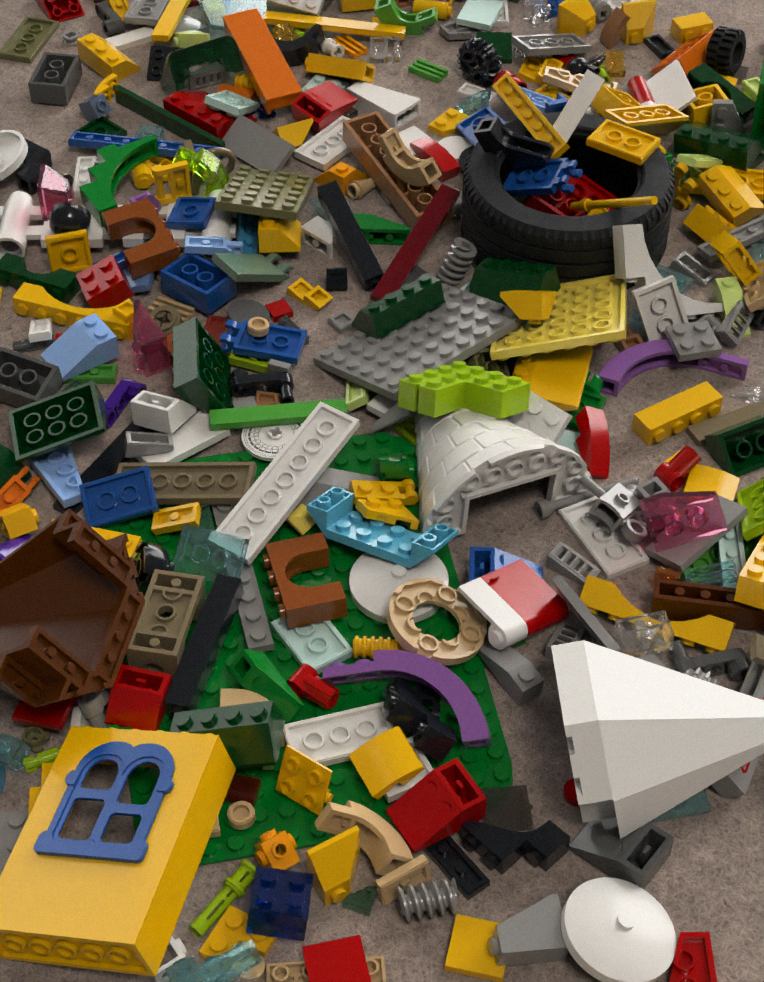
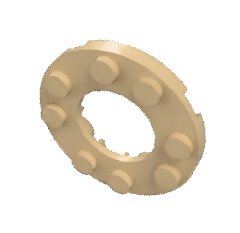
M433 578L409 580L394 591L386 611L389 629L400 646L408 652L426 656L444 666L461 664L472 659L481 649L487 634L485 617L458 590L443 585L444 581ZM425 604L443 607L457 619L459 634L456 638L449 641L445 639L438 641L432 635L421 633V628L418 629L415 626L413 611Z

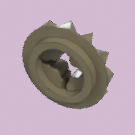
M162 305L150 313L147 325L151 333L156 334L158 337L166 336L173 333V327L179 325L182 318L175 307ZM167 318L170 323H165L163 326L160 321H165Z

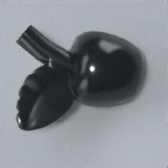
M606 54L596 55L588 60L583 57L573 58L566 63L565 70L570 71L571 75L574 76L579 73L585 74L587 69L595 74H599L600 68L598 66L603 63Z

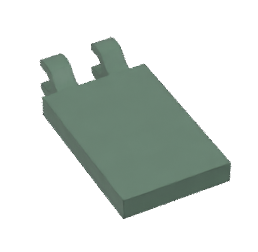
M272 252L266 257L262 254L213 253L211 259L235 282H283V280L290 278L286 272L294 269L287 262L279 267L274 264L275 260H281L282 258L276 252Z

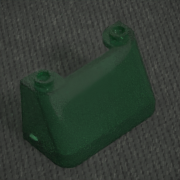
M221 36L169 53L160 77L163 92L186 89L184 85L185 80L191 77L189 68L206 62L212 64L217 61L225 67V72L236 73L244 70L235 39L231 36Z

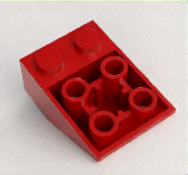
M36 0L38 6L49 20L63 22L85 16L79 0Z
M329 80L302 92L291 103L292 117L298 122L313 118L314 122L310 130L318 134L344 115L358 99Z
M455 758L433 769L390 805L385 812L415 854L461 830L462 825L466 821H479L485 818L487 798L458 758Z

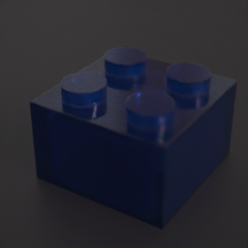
M256 866L246 933L304 941L314 874Z

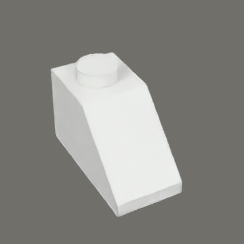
M316 216L301 226V242L328 259H332V226L328 221Z

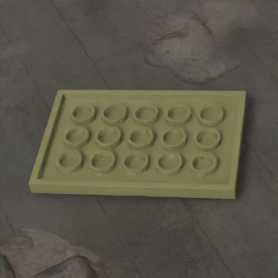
M241 165L236 168L216 198L214 209L296 221L314 185V178L304 173L292 175L288 171L271 172L268 168L257 170L251 169V166Z

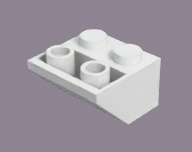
M142 390L130 401L134 425L161 431L166 434L174 433L197 412L195 406L181 399Z

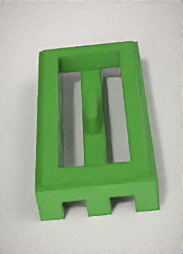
M419 58L412 65L408 66L409 73L437 84L448 76V69Z

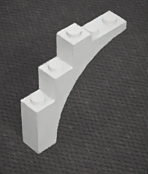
M643 225L612 226L615 279H624V283L635 282V290L663 279L650 258L644 239ZM680 293L688 319H696L698 314H701V317L707 314L714 316L715 312H723L722 303L701 302Z

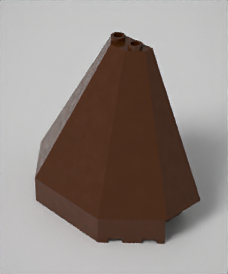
M69 508L0 561L1 690L38 708L114 686L145 604L143 592H138L135 581L138 573L134 559L128 555L126 542H129L126 533L105 540Z

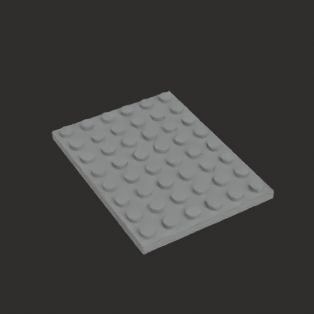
M442 283L445 303L379 339L358 330L354 335L340 340L333 347L322 350L320 354L313 357L316 366L397 401L400 379L407 378L410 374L424 373L426 369H437L440 365H450L453 361H463L527 323L528 320L520 319L509 306Z

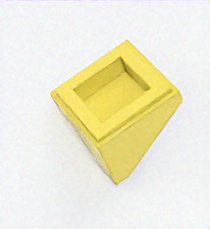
M300 504L288 516L286 521L303 536L316 522L307 511V506Z

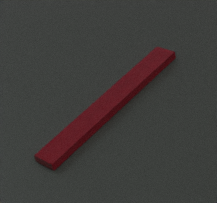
M441 184L371 293L370 300L376 302L384 298L386 294L399 290L404 285L459 198V190Z

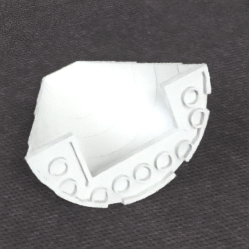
M461 408L435 418L420 413L414 416L420 533L422 534L436 523H443L450 528L458 530V535L466 533L470 500L550 476L546 500L555 501L588 491L579 481L585 474L591 480L592 476L587 471V464L580 455L567 447L558 445L527 429L514 425L508 420L491 417L467 408Z

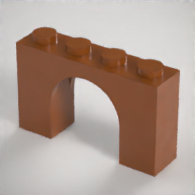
M148 198L101 213L104 229L111 241L133 233H147L154 236L144 244L123 250L125 265L133 279L161 270L179 258L181 249L178 242H174L171 230L166 229L163 217H159L156 205H152Z
M323 532L265 544L266 554L262 555L264 568L270 570L267 571L270 586H275L272 588L275 602H280L278 605L279 616L281 620L285 619L288 629L348 616L347 600L340 581L314 587H302L290 582L292 577L301 572L330 566L329 549Z

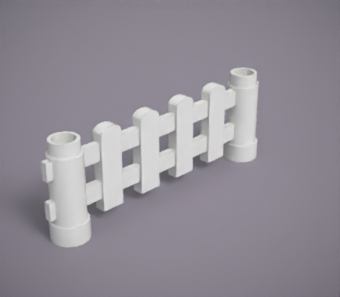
M222 189L212 191L208 197L217 198ZM15 191L11 193L5 206H0V259L6 252L24 257L27 240H40L41 247L47 248L45 236L55 235L49 226V214L52 206L58 203L69 202V199L55 197L49 200L48 206H32L33 200L26 192ZM176 202L161 205L162 208L158 211L159 217H163L167 221ZM215 209L204 230L170 229L174 242H178L180 247H185L186 235L225 237L227 241H232V238H236L237 230L236 224H232V218H238V212ZM91 215L90 228L87 232L90 248H103L104 240L110 239L104 227L102 228ZM31 220H44V225L30 226ZM133 233L118 239L123 240V247H135L144 244L145 239H152L154 236L147 233ZM200 254L204 259L212 262V255Z

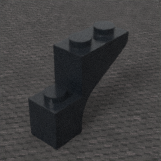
M499 117L481 119L474 131V135L484 152L502 150L512 168L547 164L555 150L550 143L513 133L504 126Z
M24 138L28 144V153L23 161L25 166L16 173L19 189L33 196L42 190L38 183L47 178L44 172L52 167L51 154L46 148Z
M397 676L393 683L387 684L382 694L384 697L385 720L412 734L414 748L442 763L457 742L455 729L432 715L409 684Z
M550 819L541 827L527 832H518L475 820H468L462 825L461 840L465 848L470 852L475 851L482 857L484 864L491 870L496 869L501 875L524 855H526L532 865L539 866L546 872L569 851L570 836Z

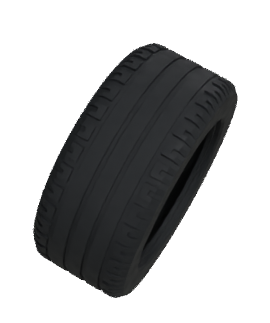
M561 112L542 114L553 126ZM584 114L567 142L570 148L559 158H568L569 161L577 160L578 164L575 169H582L583 175L618 199L656 196L658 202L656 205L615 207L611 211L595 215L561 216L534 210L512 198L503 187L513 169L503 151L484 152L480 143H476L464 165L461 217L462 238L470 241L477 249L473 262L478 266L482 263V260L491 257L499 260L509 259L515 262L527 261L528 263L555 265L560 284L615 274L612 226L642 224L650 258L655 267H657L666 250L675 191L674 173L668 158L658 147L642 165H638L587 146L586 139L609 118ZM519 119L504 124L506 128L515 134L535 139ZM635 282L627 283V289L634 286Z

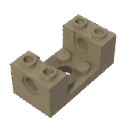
M155 569L144 597V607L126 654L129 666L171 674V679L173 680L186 649L185 639L192 620H198L207 599L204 576ZM160 615H161V616L171 615V616L166 617V618L160 617Z

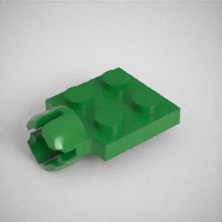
M591 372L587 373L578 410L565 411L573 416L567 427L579 431L575 416L584 406L603 410L606 404V397L600 395L603 381L597 374H594L592 380L588 381Z

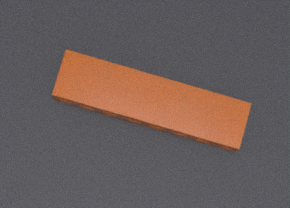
M254 8L223 16L224 31L267 114H271L273 109L291 105L303 91L258 9Z

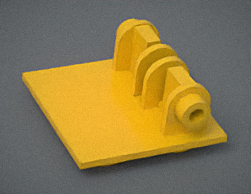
M286 745L276 790L319 816L323 810L324 803L328 804L333 799V794L328 789L333 771L290 745Z

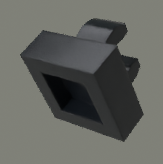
M347 267L326 268L327 290H348Z

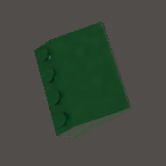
M698 121L682 124L674 133L673 154L709 155L723 160L722 165L731 166L743 171H747L764 148L763 136Z
M196 317L173 327L172 372L174 383L172 387L175 394L180 395L185 402L207 412L215 409L233 408L229 384V374L231 373L229 356Z
M94 380L8 411L17 464L105 432L107 418L105 402Z

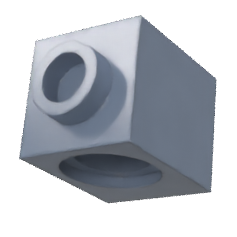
M104 93L91 96L78 104L86 121L98 119L112 111Z

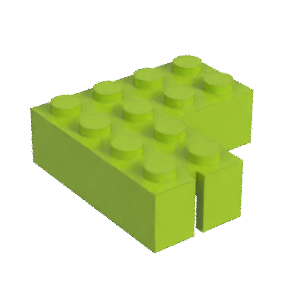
M453 361L450 365H440L437 369H426L424 373L410 374L409 377L400 379L398 407L414 412L417 411L418 403V413L433 418L461 408H467L474 412L503 419L528 410L531 383L522 381L521 377L504 376L500 371L489 372L484 370L482 366H468L464 361Z

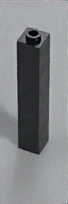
M335 180L317 187L318 200L364 291L374 290L384 272L337 181Z
M217 573L163 701L167 715L173 718L174 712L197 710L244 594L241 578Z

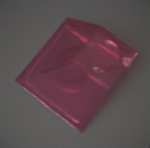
M42 164L37 192L43 221H48L53 205L74 201V190L70 188L68 179L47 164Z

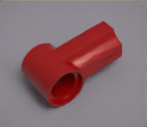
M685 445L669 463L664 462L659 465L653 477L657 476L671 493L675 492L683 485L685 476L702 459L694 449Z
M302 664L286 680L300 699L306 697L325 710H331L337 704L340 697V690L321 679L317 671L308 664Z

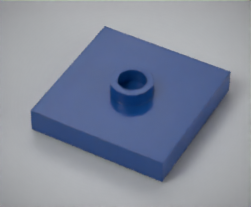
M178 197L166 221L167 229H206L215 210L216 197Z

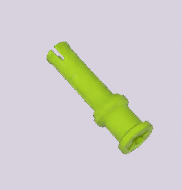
M242 859L239 862L240 867L232 876L226 877L223 880V888L207 904L197 918L189 924V930L199 939L204 937V934L222 916L235 899L245 896V890L254 880H259L261 874L251 862ZM220 903V906H219V907L214 911V913L207 919V917L209 916V914H210V913L217 907V905Z

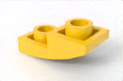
M112 73L97 86L94 95L104 93L108 103L112 102L111 96L115 94L114 87L119 85L118 75Z

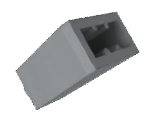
M558 893L545 897L495 927L492 937L488 940L490 955L495 956L497 966L554 962L566 959L569 951L561 932L562 909Z

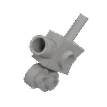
M586 474L580 479L579 482L599 498L589 512L601 518L610 527L612 532L619 526H622L621 530L627 541L640 543L656 527V522L651 515L644 511H636L643 503L638 499L637 485L629 484L624 487L621 483H618L605 492Z

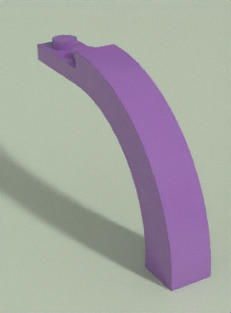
M660 339L640 343L620 352L606 363L598 376L603 381L601 393L618 397L621 389L632 378L643 372L660 367H692L745 381L750 360L721 353L720 356L679 362L668 339Z
M402 650L373 651L374 661L360 659L355 664L334 663L328 668H322L323 679L331 685L382 678H397L398 676L402 679L427 686L438 693L455 712L460 726L462 743L466 749L493 745L486 718L470 689L450 669L433 659Z

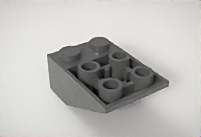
M614 817L588 822L569 845V849L611 877L631 882L645 889L670 857L674 837L648 822L620 839L617 819Z

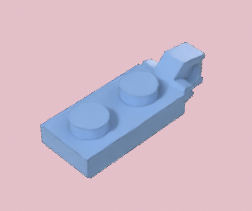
M186 235L185 253L196 255L209 254L212 256L213 253H243V242L227 241L225 237Z

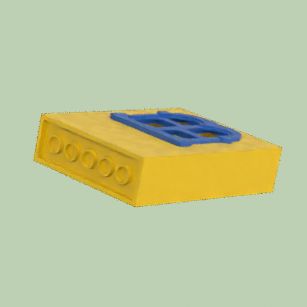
M71 726L0 875V958L156 977L236 771L219 735L212 733L195 734L189 732H165L162 730L145 731L139 729H116L113 727ZM96 764L118 765V774L110 789L83 788L92 767ZM135 768L160 769L158 781L147 804L138 805L118 802L126 781ZM77 800L105 802L88 839L61 838ZM113 815L141 817L137 831L130 843L120 844L101 841L109 820Z

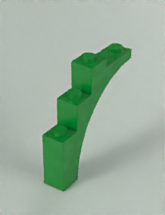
M154 135L120 147L111 144L96 150L99 164L88 168L90 183L79 186L83 205L102 228L104 224L101 213L118 207L114 194L121 180L139 164L159 155L157 138Z

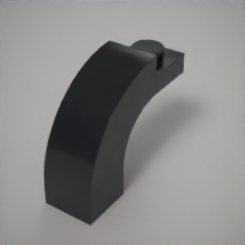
M317 23L303 36L295 40L284 41L273 37L289 66L305 62L309 53L318 54V46L325 40L322 26Z

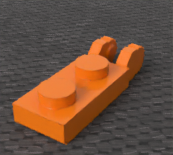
M27 465L17 475L12 476L0 489V510L21 503L40 480L37 475L27 485L20 480L30 469Z

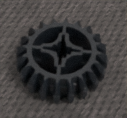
M481 37L471 38L458 49L457 57L459 59L457 63L460 64L458 69L463 71L462 75H465L467 80H471V83L481 84L483 87L492 85L497 74L503 70L501 67L503 63L499 60L501 56L497 54L493 44H488V40H483Z

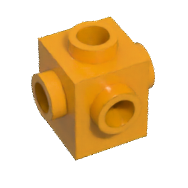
M273 828L260 835L261 841L254 844L256 849L254 853L255 858L262 868H266L269 875H277L301 861L295 850L297 848L295 839L290 833L287 834L285 830L276 832Z

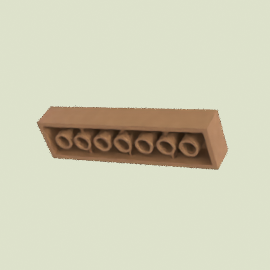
M378 111L344 121L343 141L413 230L439 187L434 181L429 185L421 187L410 185L398 178L390 170L382 158L386 154L377 138L391 129V127ZM452 209L441 226L451 223Z

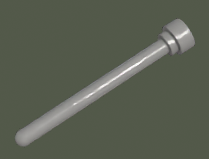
M630 477L601 486V488L607 492L618 483L626 487L629 484L637 485L639 480L637 477ZM588 490L555 501L542 499L534 502V510L541 520L550 517L555 510L568 507L595 495Z

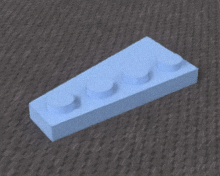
M70 445L27 460L64 508L82 502L79 489L82 481Z

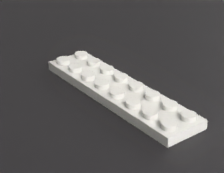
M320 401L208 539L210 545L250 566L265 547V544L269 542L360 427V421Z

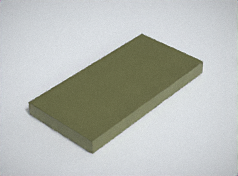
M26 16L1 48L0 59L31 64L58 29L59 21Z

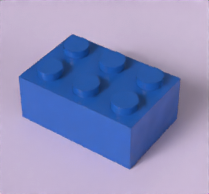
M185 253L160 271L163 292L208 315L237 295L236 282L216 264L196 254Z

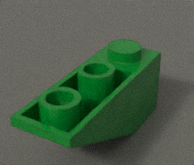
M242 649L228 669L243 688L258 693L269 701H274L285 718L286 724L291 723L303 708L304 704L264 652Z

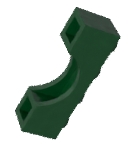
M703 62L688 72L687 78L693 89L718 84L728 99L733 100L742 125L753 119L756 103Z
M6 252L0 259L1 285L17 289L24 282L43 286L53 298L67 304L81 290L76 277L78 273L60 268L51 273L37 274L26 269L24 257Z

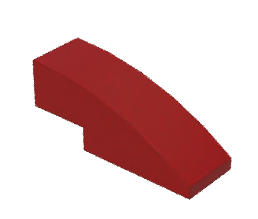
M428 137L410 143L411 148L419 159L434 158L442 173V176L439 177L441 182L458 176L459 163L439 143Z
M584 406L575 416L581 434L575 441L581 458L587 464V471H589L592 477L605 480L609 476L610 443L607 421L603 410Z

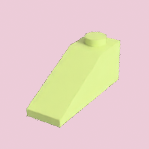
M197 30L174 32V47L187 48L190 53H212L210 34Z
M736 276L715 278L712 298L715 303H722L723 312H718L722 322L739 300L744 303L742 289ZM740 310V313H741L744 317H746V315L744 314V312H743L742 310ZM748 326V328H747V330H746V332H745L743 338H744V337H751V332H750V327H749V326Z

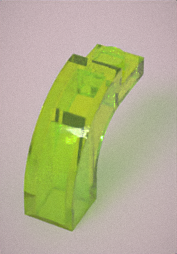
M179 146L173 163L184 160L188 162L189 170L198 174L205 182L206 193L204 197H208L214 190L224 188L229 180V175L225 166L214 154L200 147L197 153L189 148Z

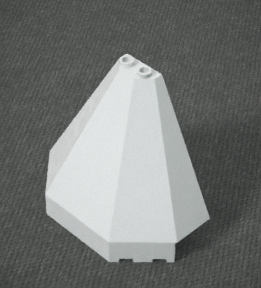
M585 640L551 646L565 734L583 823L616 817L621 839L764 754V700Z

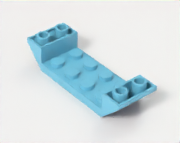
M332 487L308 503L306 508L326 538L407 568H411L432 556L458 535V530L450 528L443 523H436L422 534L406 530L402 526L367 519L359 511H353L354 494L345 491L341 487Z

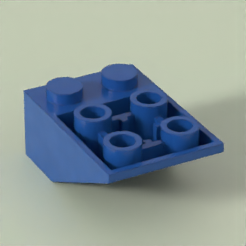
M470 547L469 582L520 559L543 579V566L495 547Z

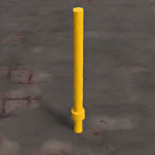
M656 196L606 200L582 199L579 202H572L570 208L571 210L587 212L592 209L656 205L658 198Z

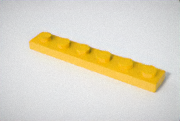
M507 72L492 85L536 140L550 143L554 147L552 159L559 158L570 148Z

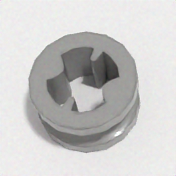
M74 30L64 32V44L67 46L77 45V39H79L78 32Z

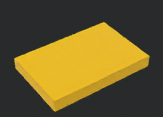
M606 119L586 139L587 146L638 165H642L661 144V138Z

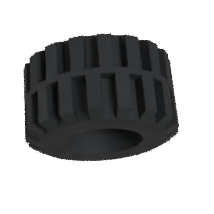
M725 26L717 27L708 42L706 64L717 73L727 76L736 74L742 64L746 50V36L743 30Z

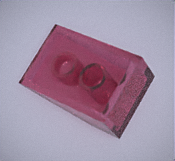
M139 299L135 300L133 320L134 343H132V348L137 359L134 360L137 370L139 372L142 371L146 378L171 369L167 337Z
M716 491L661 492L638 501L656 553L728 530Z

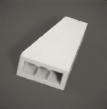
M358 81L347 88V92L358 99L353 105L354 108L365 114L378 111L391 128L395 127L398 129L421 115V99L363 81Z

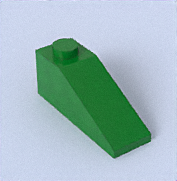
M353 213L364 236L371 245H403L410 234V227L373 214Z

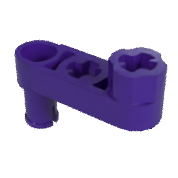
M123 378L105 401L107 412L106 428L112 427L130 400L142 390L147 391L146 384Z

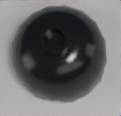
M69 202L58 203L52 206L49 214V226L54 234L86 229L88 232L90 228L91 214L83 206L78 205V208L71 207Z
M151 542L138 543L135 553H139V557L137 560H134L138 577L135 578L138 592H147L154 570L174 572V562H170L169 554L160 545Z

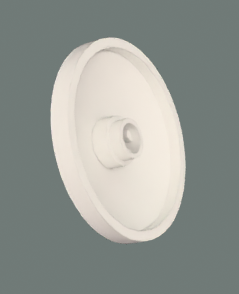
M15 130L0 131V181L11 175L22 164L28 153L26 140L21 133Z
M365 552L356 560L349 576L350 595L354 604L362 613L373 620L388 624L386 618L387 606L394 591L400 585L413 579L433 578L444 581L443 585L449 586L448 572L443 562L435 554L415 566L407 568ZM433 604L417 607L413 611L414 623L432 616L441 607Z
M604 877L592 879L578 886L563 907L561 932L565 945L580 967L599 981L656 982L671 965L676 952V934L673 924L662 905L639 886L617 878Z

